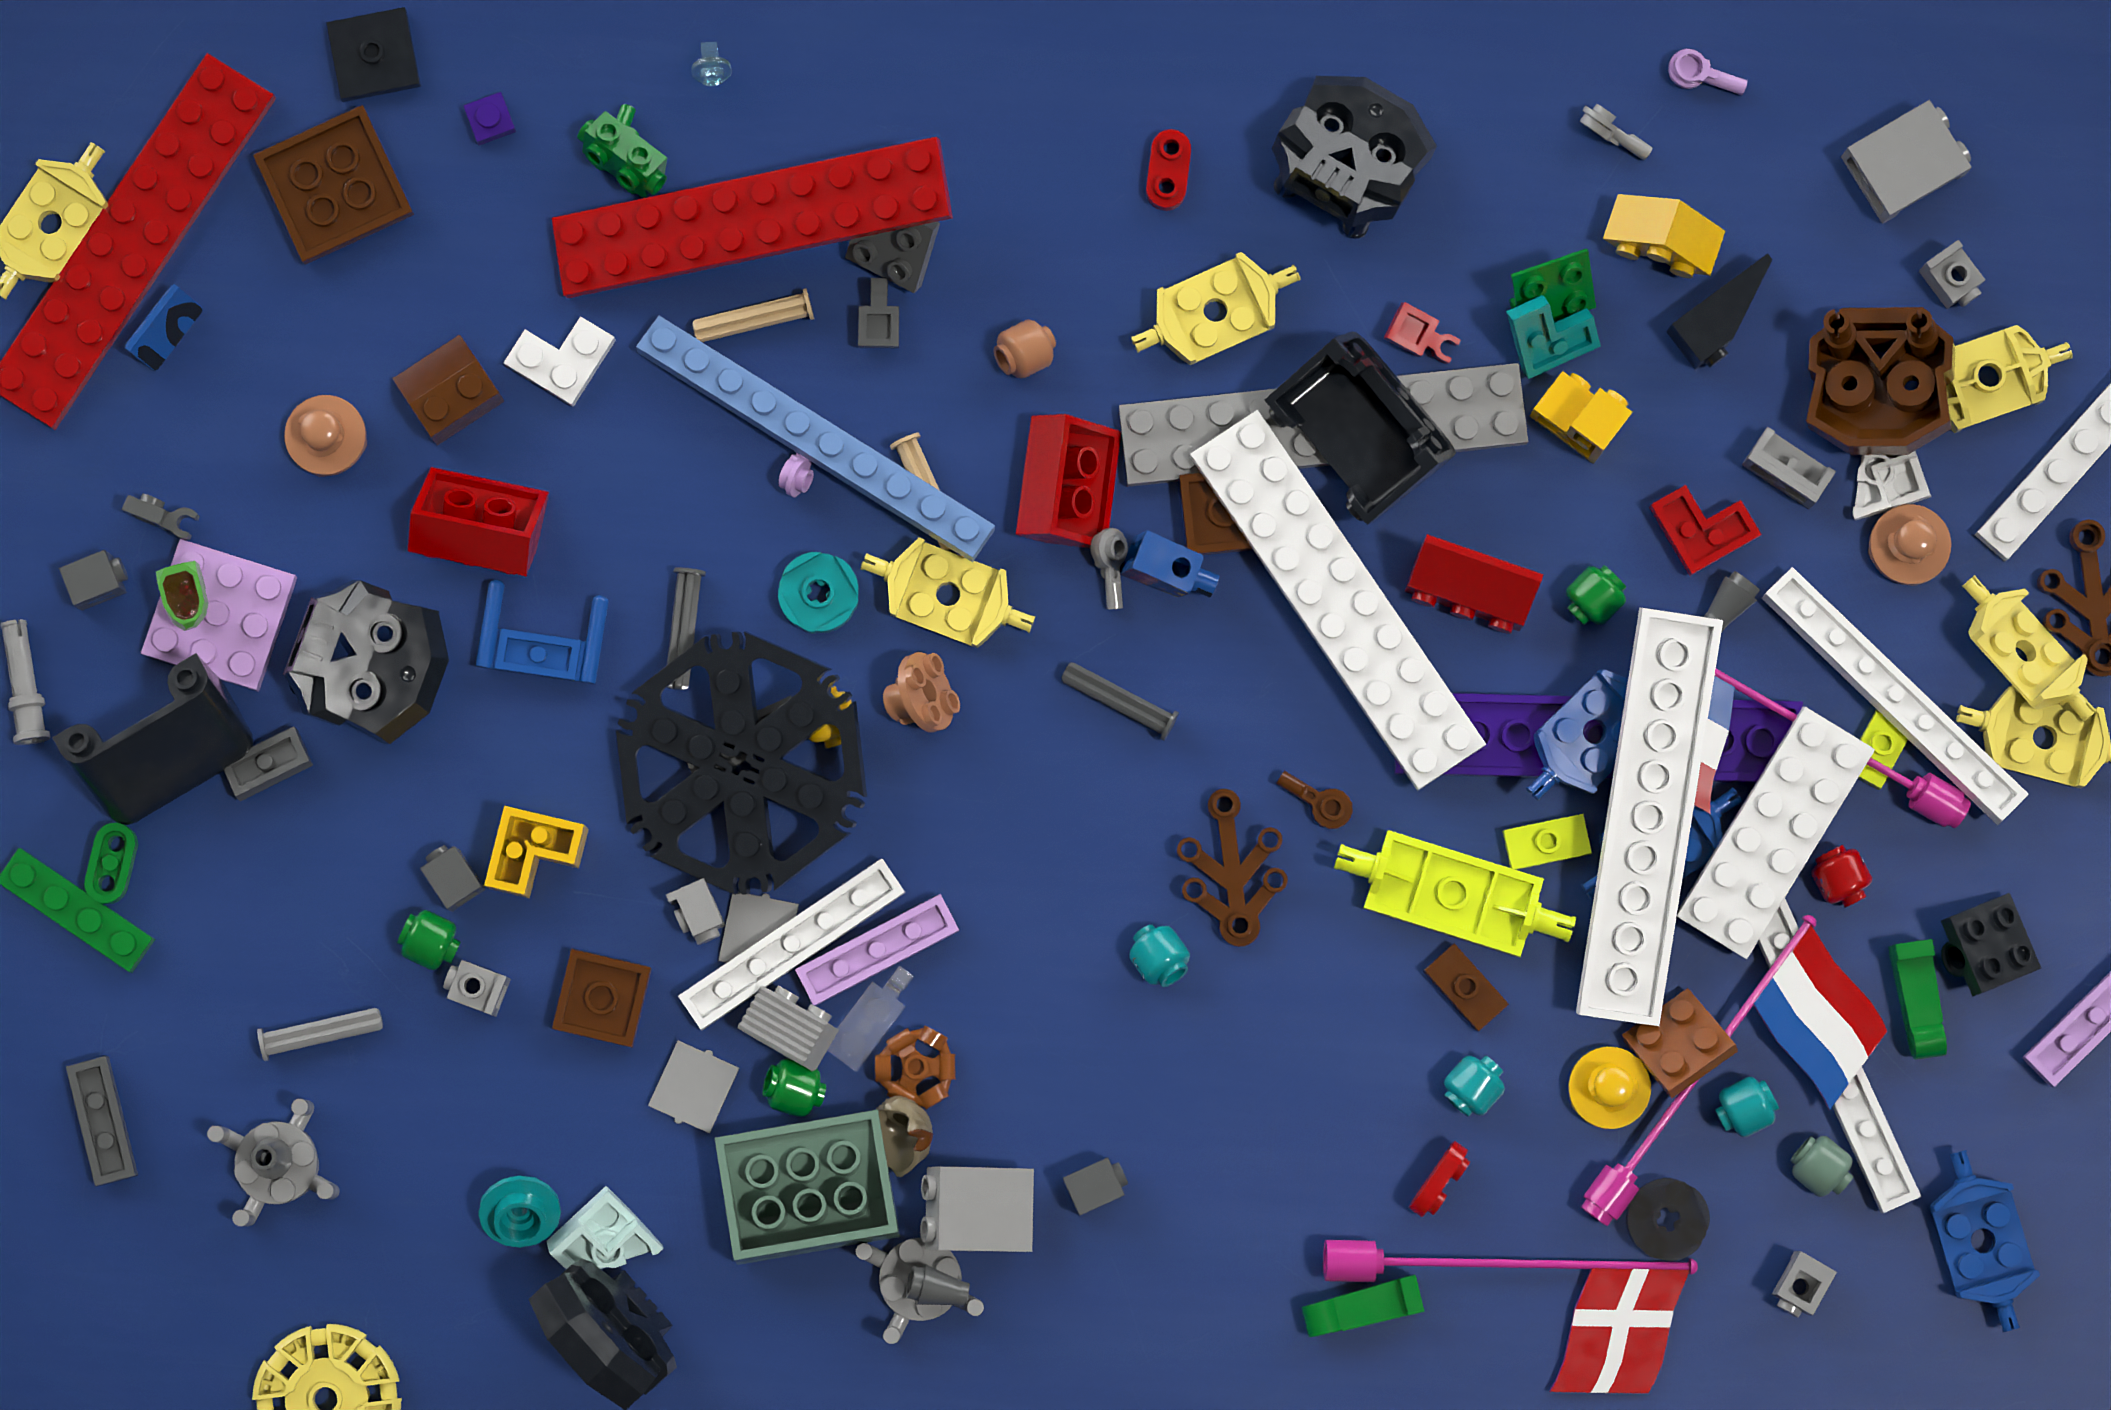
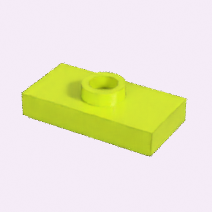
M1877 709L1860 738L1861 741L1875 749L1871 758L1890 769L1893 768L1908 741ZM1866 764L1858 779L1880 790L1888 776Z
M1583 814L1502 831L1510 868L1514 870L1592 854Z

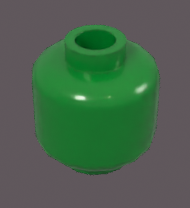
M1605 565L1600 569L1595 566H1589L1567 587L1566 595L1572 602L1567 609L1583 625L1589 620L1596 625H1604L1625 604L1626 596L1623 591L1627 587Z
M422 910L417 916L409 915L397 940V944L402 945L401 954L405 959L429 970H436L443 961L451 964L461 941L454 938L457 931L455 923L431 911Z
M785 1058L777 1066L771 1065L764 1080L762 1095L768 1098V1104L773 1110L797 1117H804L811 1112L813 1106H821L826 1093V1084L820 1082L821 1077L818 1068L811 1071L794 1060Z

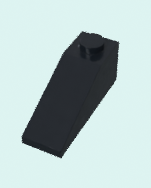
M1768 253L1672 323L1667 330L1668 335L1695 370L1704 363L1711 368L1729 354L1725 348L1733 340L1773 260Z

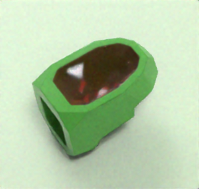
M190 561L156 571L162 603L172 623L184 631L196 628L205 618L208 608L206 586L200 564L196 561Z

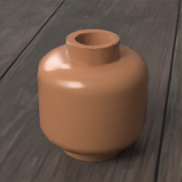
M1027 319L998 335L997 346L994 347V356L1005 374H1012L1017 378L1023 379L1051 365L1056 340L1047 326L1041 327L1036 321Z

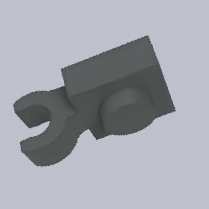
M871 278V306H859V348H899V306H887V278Z
M142 493L140 499L130 495L127 496L122 507L126 514L163 530H168L182 540L191 539L192 535L180 529V522L187 517L199 521L200 516L194 510L183 507L174 512H168L163 509L165 502L144 493Z

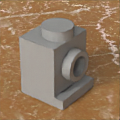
M1959 240L1930 259L1919 270V273L1946 309L1957 302L1961 307L1969 304L1982 294L1978 287L1985 281V278L1962 249L1963 245ZM1956 269L1964 280L1960 282L1955 281L1951 276V271Z
M704 878L666 894L671 905L679 903L680 909L674 911L683 933L691 931L697 945L704 944L720 936L718 929L726 925Z
M461 960L459 967L453 965L450 967L443 988L449 990L447 999L497 1017L511 979ZM473 978L478 979L480 982L479 991L475 994L468 993L466 990L467 982Z
M1794 1251L1772 1295L1780 1299L1777 1307L1799 1318L1802 1312L1807 1315L1815 1313L1837 1272L1802 1251ZM1799 1278L1806 1283V1290L1800 1295L1796 1294L1793 1290V1283Z

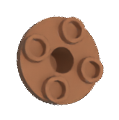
M331 395L315 396L299 404L289 416L285 427V444L291 458L303 470L318 477L337 475L351 468L365 451L367 446L366 427L360 413L348 401Z
M1906 504L1890 509L1878 519L1870 534L1868 548L1870 559L1883 576L1898 584L1917 586L1928 582L1943 570L1950 557L1951 537L1946 524L1935 512L1924 506Z
M916 652L903 658L899 665L898 678L896 677L895 683L887 686L883 693L885 710L893 720L903 725L915 722L921 729L927 732H937L945 729L951 723L953 714L960 710L959 697L951 690L944 673L943 661L936 653Z

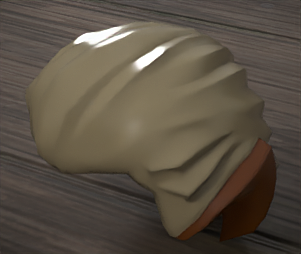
M894 1096L886 1099L876 1110L879 1112L888 1167L892 1169L897 1177H903L929 1154L933 1130L927 1112L915 1101L902 1096Z

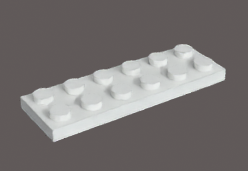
M1802 707L1683 901L1676 917L1747 959L1875 749L1809 708Z

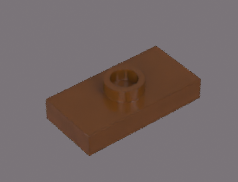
M1455 943L1423 970L1477 1032L1509 1005Z

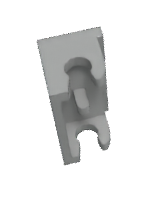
M1767 427L1742 466L1810 509L1817 502L1836 471L1830 467H1825L1775 434L1774 430Z

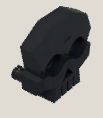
M1316 76L1304 106L1293 109L1271 148L1280 170L1274 182V190L1279 195L1284 186L1286 190L1282 196L1283 198H1292L1296 194L1342 220L1343 230L1346 235L1354 227L1355 230L1351 238L1359 239L1366 235L1372 221L1391 220L1395 217L1415 182L1414 176L1432 158L1437 145L1413 104L1370 79L1351 76ZM1325 127H1330L1335 132H1330ZM1377 157L1384 158L1386 162L1379 161Z
M352 580L333 591L311 597L283 673L289 683L290 690L298 699L302 713L331 725L340 726L346 722L384 744H391L430 714L449 662L439 611L392 601L389 591L361 580ZM381 626L389 630V638L384 642L380 641L377 637V630ZM339 640L348 655L331 660ZM361 683L368 687V695L364 699H360L356 695V688Z
M581 1258L569 1266L559 1277L545 1283L528 1300L547 1340L586 1385L622 1409L627 1410L643 1394H648L677 1368L674 1355L663 1338L673 1325L662 1312H656L658 1308L650 1299L648 1301L645 1300L647 1295L640 1287H634L636 1282L625 1270L611 1278L594 1263Z

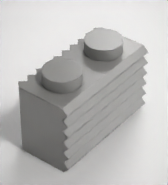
M779 985L774 992L761 986L750 1007L746 1010V1014L742 1017V1021L738 1024V1029L811 1071L816 1070L839 1029L828 1023L832 1016L810 1004L807 1010L796 1005L799 997Z

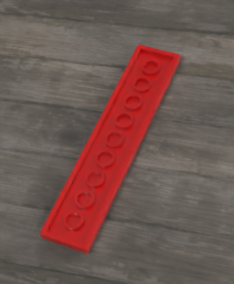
M206 53L107 201L108 207L106 210H101L59 273L61 276L59 280L53 282L0 361L1 397L50 428L57 429L276 100L273 93Z
M931 137L553 217L552 224L563 296L572 298L953 219L941 141L938 137Z

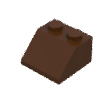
M461 335L453 338L392 378L437 446L505 402Z

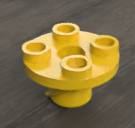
M1601 1047L1588 1052L1577 1061L1569 1077L1568 1092L1572 1108L1583 1120L1599 1128L1616 1129L1631 1124L1645 1111L1650 1100L1651 1082L1647 1069L1634 1054L1618 1047Z

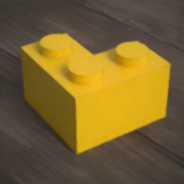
M1618 194L1603 239L1617 248L1616 253L1624 258L1638 260L1640 255L1647 256L1652 260L1671 266L1669 270L1671 273L1690 279L1693 277V274L1711 276L1725 230L1680 199Z
M1562 371L1534 407L1530 417L1594 464L1632 414V411L1627 408V400L1617 392L1610 389L1608 392H1605L1599 388L1594 395L1589 391L1591 386L1586 380L1575 373H1571L1569 376Z
M504 806L484 886L491 890L530 899L539 859L579 868L589 829L584 824Z

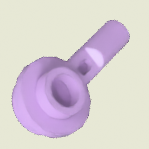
M1693 49L1678 51L1669 62V76L1681 88H1695L1704 82L1742 96L1747 86V80L1710 68V60L1705 59L1701 53Z
M798 453L796 455L792 454L781 470L779 487L786 490V494L791 497H797L801 492L805 493L809 489L814 476L813 470H810L812 462Z

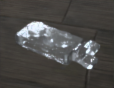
M899 966L883 989L872 982L837 1028L839 1031L829 1046L828 1051L857 1072L906 1008L897 998L909 985L914 976Z

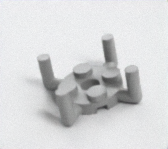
M305 1099L294 1100L291 1106L294 1114L289 1123H262L252 1129L245 1137L226 1127L212 1126L209 1128L207 1136L210 1141L221 1143L236 1151L235 1177L244 1191L250 1195L244 1209L237 1210L233 1214L232 1219L235 1225L252 1226L265 1203H289L305 1195L309 1189L316 1192L322 1199L332 1200L338 1197L340 1193L339 1187L318 1175L319 1160L317 1151L311 1137L304 1131L314 1112V1104L311 1101ZM266 1138H278L284 1141L292 1153V1164L289 1170L283 1176L276 1179L261 1177L255 1172L251 1164V1154L254 1147ZM270 1151L261 1155V1161L265 1162V1164L268 1156L271 1154Z
M921 1238L906 1240L895 1246L889 1253L868 1243H862L857 1246L856 1255L859 1259L881 1268L879 1275L880 1290L888 1306L895 1312L883 1334V1338L887 1343L895 1344L900 1340L909 1320L925 1321L934 1319L952 1307V1305H915V1300L906 1298L907 1283L913 1266L923 1267L926 1264L962 1281L959 1263L950 1250H926L925 1242ZM969 1294L964 1307L954 1305L973 1316L980 1315L984 1310L983 1302Z

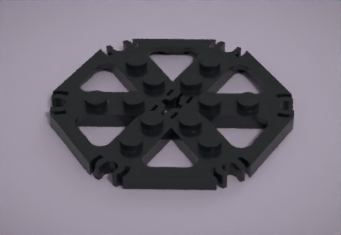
M732 632L733 644L729 649L722 646L720 634L711 635L710 646L713 652L710 651L708 644L709 636L703 637L632 692V694L639 695L646 701L644 703L638 699H628L626 704L637 710V719L634 722L624 718L618 721L622 728L633 730L632 735L626 734L622 730H616L626 823L631 824L641 815L643 821H639L632 826L630 830L632 834H637L644 828L649 829L652 838L649 843L643 846V849L649 851L663 844L661 849L650 857L699 879L704 878L706 882L734 895L739 894L737 878H740L738 886L742 895L750 894L749 884L753 877L760 880L762 892L771 891L772 879L769 874L772 875L774 881V890H778L851 834L840 829L837 823L846 828L856 827L857 822L847 818L845 809L848 805L863 808L865 802L858 797H850V792H857L863 797H867L856 701L843 710L840 708V705L850 701L853 696L851 692H845L838 698L834 697L831 693V687L840 677L838 675H830L822 683L820 682L824 674L832 670L831 668L749 632H744L746 638L744 649V638L741 632ZM758 658H764L797 673L802 680V687L796 695L758 723L752 663ZM694 666H702L709 674L715 728L666 707L662 703L661 695L663 690ZM832 724L838 728L841 736L844 773L839 780L833 781L785 760L783 757L825 725ZM726 742H727V743H730V744L734 745L735 748H734V747H731V746H729V745H727V744H725V743H726ZM649 745L697 766L699 769L657 801L648 802L642 797L640 792L637 752L641 747ZM744 752L747 754L746 761L751 764V767L760 770V772L752 769L741 770L738 774L735 772L737 765L732 763L731 759L722 755L737 757L741 756ZM759 756V757H761V758H763V759H765V760L763 761V760L758 759V758H756V757ZM716 765L726 768V770L723 771L719 768H716ZM747 778L755 781V784L748 782ZM767 798L813 818L819 826L817 837L785 861L774 858ZM724 803L730 859L726 866L716 868L683 853L679 848L678 840L681 835Z

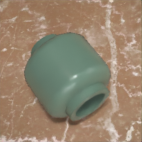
M1810 1136L1790 1159L1794 1163L1792 1169L1793 1176L1818 1197L1826 1196L1831 1191L1839 1195L1853 1179V1175L1848 1172L1852 1166V1157L1827 1136H1820L1817 1139Z

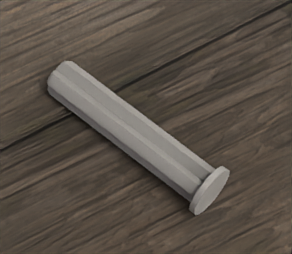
M372 1008L266 1033L261 1028L257 1029L263 1060L268 1061L269 1055L381 1030L383 1022L379 1009Z

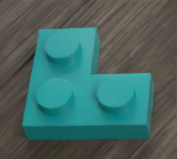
M1541 295L1506 311L1521 368L1528 379L1601 347L1594 317L1587 308L1554 323L1550 304Z

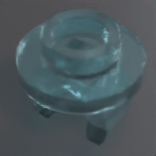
M717 42L701 43L702 58L693 63L691 68L692 76L695 80L706 86H717L731 76V64L728 60L719 57Z

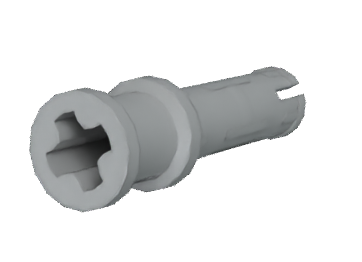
M20 619L18 624L16 620L3 622L0 624L3 633L13 696L9 699L8 710L13 712L16 728L13 742L15 745H29L47 741L51 736L50 732L45 730L42 707L45 706V698L37 693L27 632V621Z

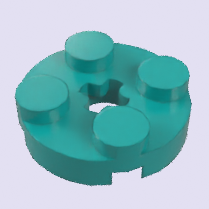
M809 552L795 558L787 565L779 582L778 600L784 615L794 626L809 634L829 633L839 629L850 620L859 602V586L853 570L843 559L830 554ZM815 582L820 587L827 585L830 588V591L826 593L827 600L823 603H820L817 599L810 601L807 597L812 593L810 585Z

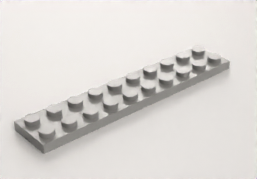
M1519 363L1396 376L1449 439L1455 452L1527 445L1528 435ZM1276 389L1119 405L1127 487L1179 482V475L1201 473L1190 458V454L1256 410L1260 412L1298 469L1331 465L1300 428L1292 429L1289 426L1283 428L1272 419L1269 414L1270 407L1264 399Z

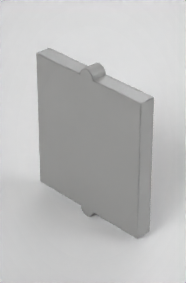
M740 892L736 895L732 894L718 961L729 962L796 917L799 904L771 899L767 893L763 894L762 897L751 894L742 895Z
M678 1040L648 1106L674 1117L677 1124L685 1122L710 1133L740 1068L714 1057L711 1050L703 1052Z

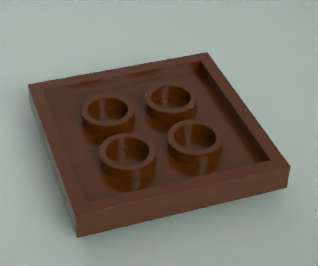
M363 105L253 155L304 265L414 215Z

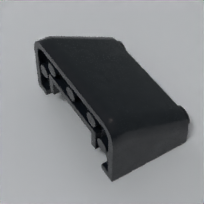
M1351 331L1334 337L1264 399L1270 407L1269 414L1272 419L1283 428L1286 426L1292 429L1300 428L1350 488L1346 492L1348 499L1346 507L1357 520L1364 521L1367 525L1378 519L1456 454L1453 445L1372 346L1356 332Z
M197 653L178 663L168 675L167 684L175 701L109 740L103 742L97 731L86 724L71 726L52 737L60 753L108 816L117 823L130 825L138 822L221 773L226 767L243 758L250 748L253 747L252 733L225 684Z

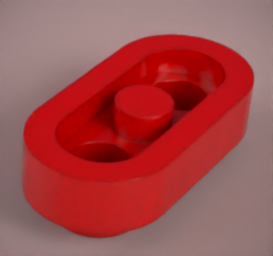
M1168 129L1160 132L1154 138L1151 146L1146 195L1150 204L1162 211L1176 209L1182 204L1186 195L1191 144L1187 136L1178 130ZM1168 143H1174L1178 146L1179 151L1176 154L1170 155L1164 151V146ZM1163 182H1170L1174 186V190L1171 193L1165 194L1160 191L1159 185Z
M1453 1141L1408 1207L1420 1217H1423L1427 1211L1432 1215L1438 1211L1447 1197L1442 1192L1443 1188L1450 1178L1457 1182L1471 1162L1465 1158L1468 1149Z

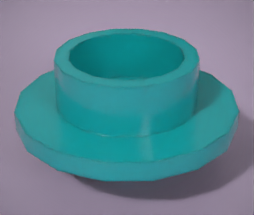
M514 1176L504 1178L488 1188L481 1198L478 1215L482 1229L491 1239L504 1246L521 1248L536 1245L550 1237L559 1224L561 1207L558 1195L545 1182L535 1177Z

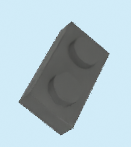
M293 726L251 747L243 758L226 767L224 771L235 797L239 801H243L313 766V763L299 731Z

